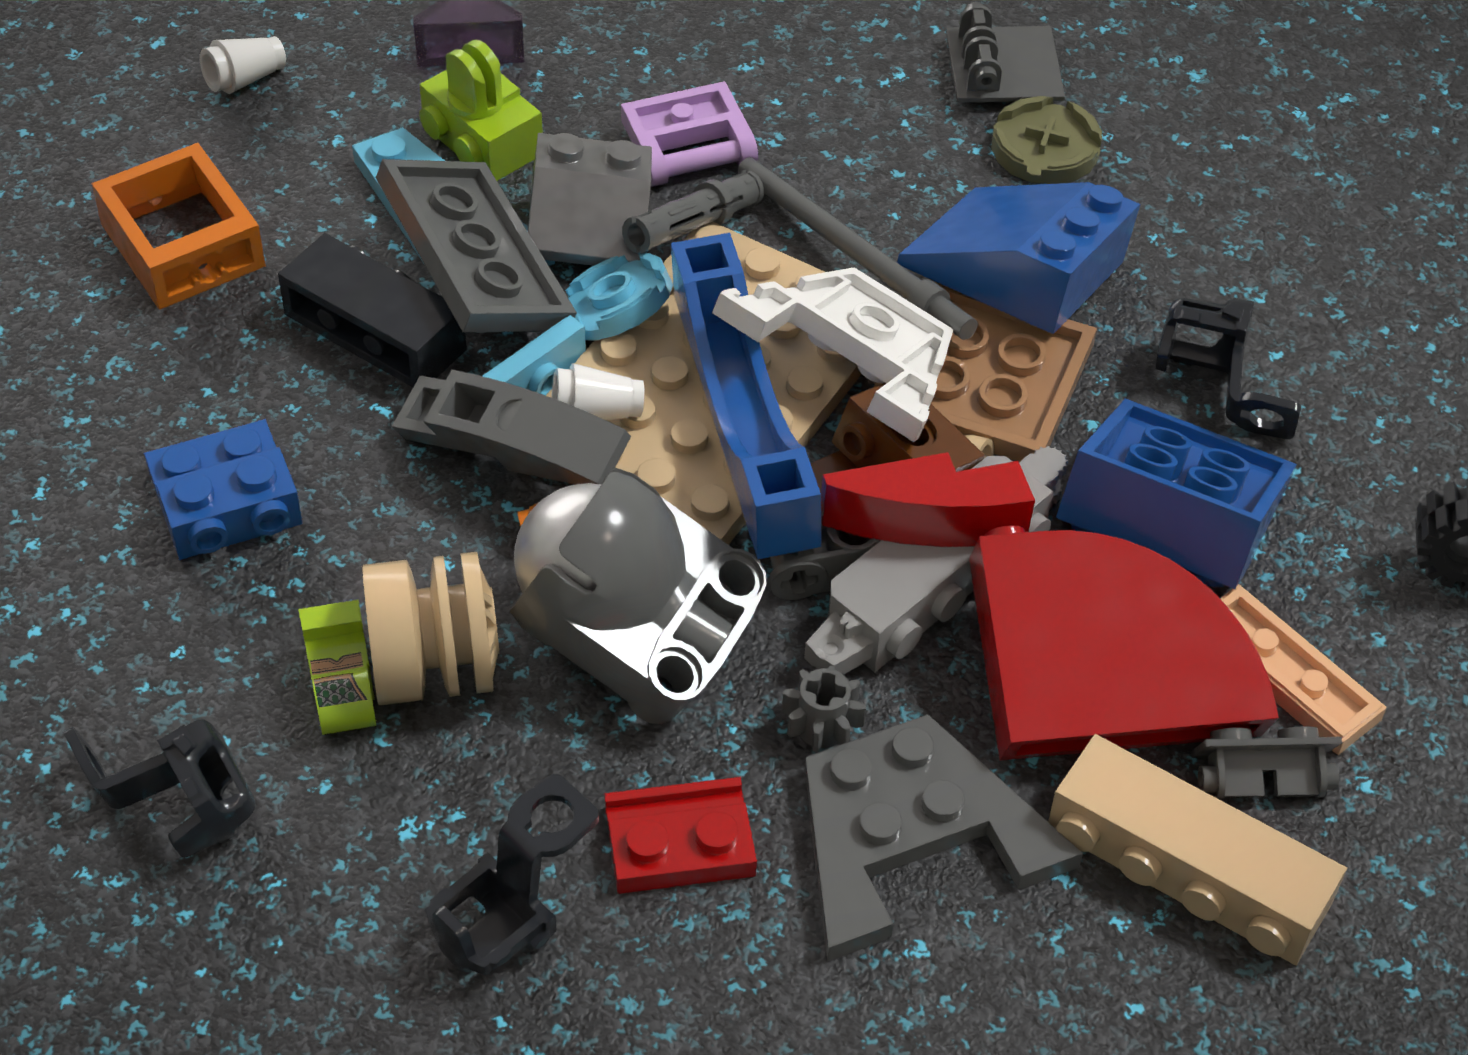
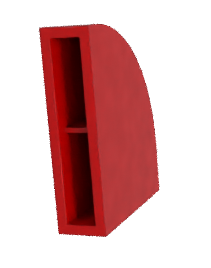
M1010 525L991 529L986 532L985 536H979L970 555L969 562L1000 761L1082 753L1094 734L1123 749L1203 742L1210 739L1211 731L1225 728L1251 729L1252 737H1261L1279 719L1270 679L1262 659L1244 627L1226 604L1208 586L1171 559L1133 542L1093 532L1073 530L1025 532L1021 526Z

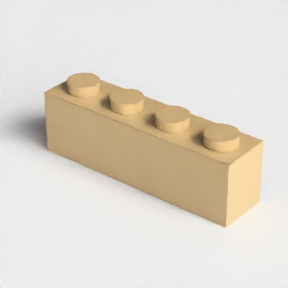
M1094 734L1055 791L1048 821L1057 832L1061 833L1080 851L1090 852L1116 866L1133 882L1156 888L1183 903L1186 909L1195 916L1208 921L1214 920L1245 937L1260 952L1271 956H1279L1296 966L1330 909L1347 870V867L1097 734Z

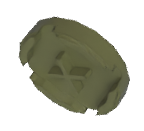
M1037 96L1020 99L1004 107L998 115L997 123L993 127L991 150L997 162L1013 176L1037 184L1074 182L1089 174L1099 160L1102 130L1095 117L1081 106L1067 101V107L1053 104V97Z

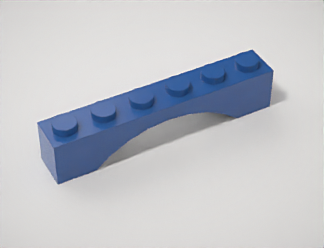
M724 233L671 243L674 298L757 559L821 547V493L805 447L797 442L782 415L766 369L760 343L712 313L722 291L736 288L741 293L740 296L748 295L744 271L731 234Z

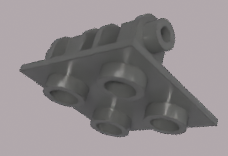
M972 2L961 13L959 27H946L957 102H1016L1020 99L1037 96L1053 97V101H1065L1051 26L992 27V13L989 8L982 3Z

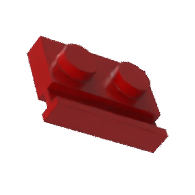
M741 777L604 793L605 814L608 822L617 894L756 877L757 859L747 807L742 793Z

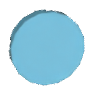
M647 252L638 253L641 260L631 262L627 261L625 255L611 257L590 267L569 284L570 286L565 291L577 312L575 319L585 326V340H600L619 335L640 325L661 308L670 296L673 283L660 257Z

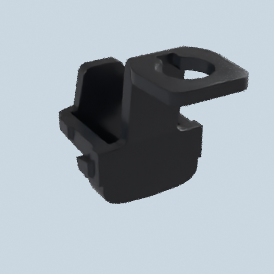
M1188 298L1176 299L1169 308L1160 338L1156 370L1166 372L1169 359H1173L1175 362L1190 366L1197 365L1227 372L1229 375L1225 413L1231 422L1252 433L1282 439L1294 438L1301 411L1299 403L1257 392L1240 394L1243 354L1255 302L1232 298L1227 304H1217ZM1179 324L1223 333L1218 342L1210 347L1176 340ZM1257 409L1270 410L1281 415L1283 420L1276 422L1265 421L1254 416L1251 411Z
M196 720L157 740L163 750L162 754L108 777L96 754L78 731L72 726L63 732L90 784L111 808H125L179 783L181 784L196 811L194 815L168 834L172 846L181 857H189L217 842L222 844L234 837L238 832V827L255 810L253 794L222 735L206 720ZM234 781L239 793L223 800L222 794L228 785Z
M551 774L519 796L510 807L508 821L499 832L497 860L488 852L478 859V863L449 888L444 887L430 900V905L425 909L426 918L440 950L460 971H475L482 975H487L511 959L523 947H527L529 950H539L557 931L556 916L538 899L542 857H554L570 850L599 822L598 809L564 777L558 774ZM548 801H559L571 808L574 813L572 822L563 830L558 832L542 831L536 837H533L527 831L532 827V813L540 804ZM474 897L484 906L485 915L470 929H467L451 911L467 898Z

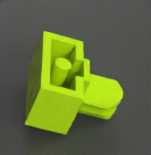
M472 40L465 44L462 50L455 49L446 54L447 70L419 84L422 106L419 117L424 130L431 138L439 139L456 153L460 161L485 162L496 181L535 160L538 133H543L542 113L520 95V88L501 74L500 62L486 43L480 40Z

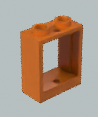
M199 143L91 183L102 227L159 310L266 267L258 223ZM199 193L204 194L222 219L219 223L156 248L152 247L134 221L138 217ZM207 263L204 268L199 269L202 264Z

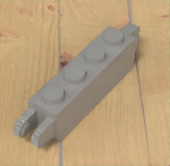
M1047 446L1046 448L1040 447L1039 450L1035 449L1034 454L1030 453L1019 462L1035 498L1029 532L1049 531L1051 527V521L1048 519L1049 511L1053 508V504L1057 505L1058 500L1061 499L1063 485L1060 483L1063 475H1066L1068 460H1066V454H1062V450H1057L1056 447L1050 448ZM987 456L972 469L1013 461L1006 456ZM881 540L831 580L827 620L806 642L804 658L818 669L828 668L830 665L835 666V670L844 675L862 663L873 672H876L894 656L898 659L905 657L917 645L923 632L938 620L946 622L959 611L966 597L974 591L969 562L974 547H935L899 544Z

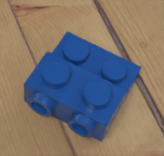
M266 419L144 453L147 468L179 560L198 554L212 553L222 547L263 535H273L284 529L303 524L297 490L281 449L275 445Z

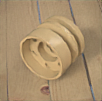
M477 552L460 554L463 584L447 585L444 556L433 557L430 587L421 589L416 588L407 560L363 565L368 633L379 705L423 700L426 669L439 667L449 696H460L457 665L473 664L477 693L493 692V675L499 654L496 615L492 587L489 586L480 567Z

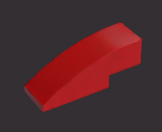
M946 452L823 474L821 524L857 536L899 544L935 547H974L979 536H985L986 532L997 527L1021 526L1025 532H1029L1035 498L1019 461L956 472L950 455Z

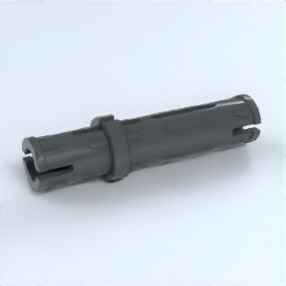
M746 170L722 181L715 179L707 180L700 183L694 192L626 219L622 226L624 241L633 252H640L642 254L648 252L653 247L681 237L709 223L714 222L722 225L731 219L733 213L749 206H755L762 201L764 196L763 183L755 172L748 171L746 173Z

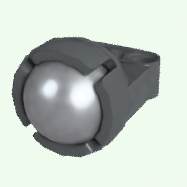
M613 467L601 484H576L559 489L542 499L527 515L517 535L514 550L515 573L522 593L511 608L510 613L523 630L543 644L557 650L627 700L631 710L640 719L652 724H663L671 721L706 686L721 667L752 618L767 584L766 572L761 562L753 554L743 549H733L662 498L655 488L637 475ZM721 583L727 585L732 590L733 594L727 592L722 587ZM657 676L666 679L671 684L674 693L666 690L660 684Z

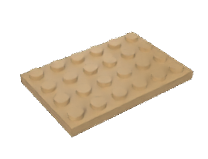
M714 222L691 231L683 240L730 233L744 271L748 295L754 294L757 285L774 281L786 289L797 287L802 276L825 273L823 270ZM670 255L664 261V265L673 283L672 256ZM672 287L669 298L655 314L640 325L619 335L594 340L574 364L629 377L633 380H643L644 407L641 417L606 420L625 429L631 435L616 468L637 475L655 488L662 498L729 545L746 521L674 298V287ZM787 322L760 340L759 343L782 415L797 442L805 447L862 374L858 369V365L836 351H827L817 347L809 340L808 333ZM552 389L547 393L546 396L552 398Z

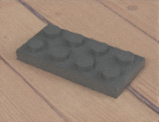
M382 159L376 179L463 332L547 331L569 315L575 318L576 310L485 162Z

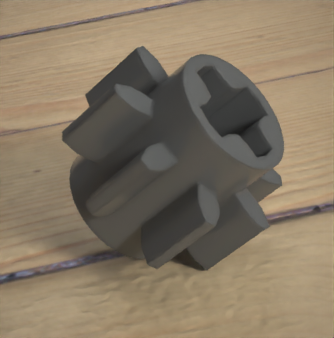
M831 665L828 668L816 669L810 673L804 669L800 670L798 690L785 689L783 691L782 712L789 715L787 735L789 737L800 736L804 742L812 746L815 752H818L820 748H830L837 744L848 743L850 727L861 728L864 727L867 705L859 702L860 681L858 679L848 681L842 673L835 670V666Z

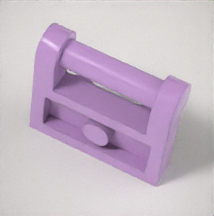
M725 81L621 104V121L631 142L636 145L652 147L651 187L667 184L669 177L733 162H736L739 166L748 157L758 161V149L754 135ZM723 137L729 138V141L667 155L662 153L665 150Z

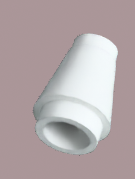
M275 36L269 38L213 40L210 47L204 48L200 52V67L203 77L209 88L214 92L223 90L231 94L278 69L284 68L286 65L284 47Z
M572 363L570 369H555L552 398L604 420L641 417L644 407L643 380H633L629 377Z

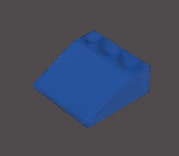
M1090 182L976 187L899 254L897 263L919 275L1054 334L1123 263L1141 204L1123 197L1122 193L1113 187L1094 185Z
M1125 398L1078 450L1056 518L1070 523L1074 531L1104 534L1149 548L1188 570L1207 586H1228L1236 589L1249 568L1297 464Z

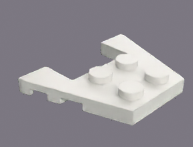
M855 267L802 276L797 287L785 289L773 281L758 284L752 295L740 296L741 293L736 288L727 289L720 293L712 313L753 340L759 342L787 322H790L808 333L809 340L817 347L827 351L838 352L858 365L861 374L869 380L877 383H886L875 392L867 413L913 442L919 438L930 412L928 409L936 392L937 378L947 354L953 333L951 327Z

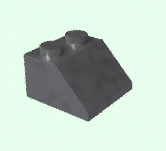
M538 133L531 187L528 233L545 260L592 266L611 257L625 255L628 262L641 260L638 253L633 252L626 245L622 235V226L629 217L648 212L652 147L636 145L625 140L610 142L579 138L568 133L556 135Z

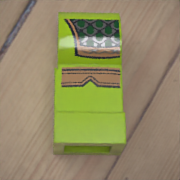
M359 600L298 609L322 735L376 726L372 701L375 699Z

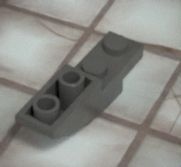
M451 370L446 380L419 376L392 425L405 440L495 457L508 471L571 484H601L611 469L616 467L631 438V435L625 429L562 401L506 382L456 370Z

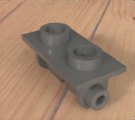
M1300 726L1278 730L1277 738L1252 739L1251 729L1225 728L1211 731L1210 739L1203 741L1191 751V758H1208V765L1199 766L1198 787L1206 793H1212V796L1217 799L1262 798L1265 796L1263 772H1273L1275 797H1324L1327 790H1337L1339 786L1338 766L1336 763H1327L1326 754L1342 744V737H1319L1317 727Z

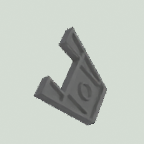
M929 715L805 757L804 775L827 962L888 940L892 936L894 924L870 880L871 877L986 835L989 837L1018 889L1027 888L1080 867L1083 853L1061 833L1057 832L1049 822Z

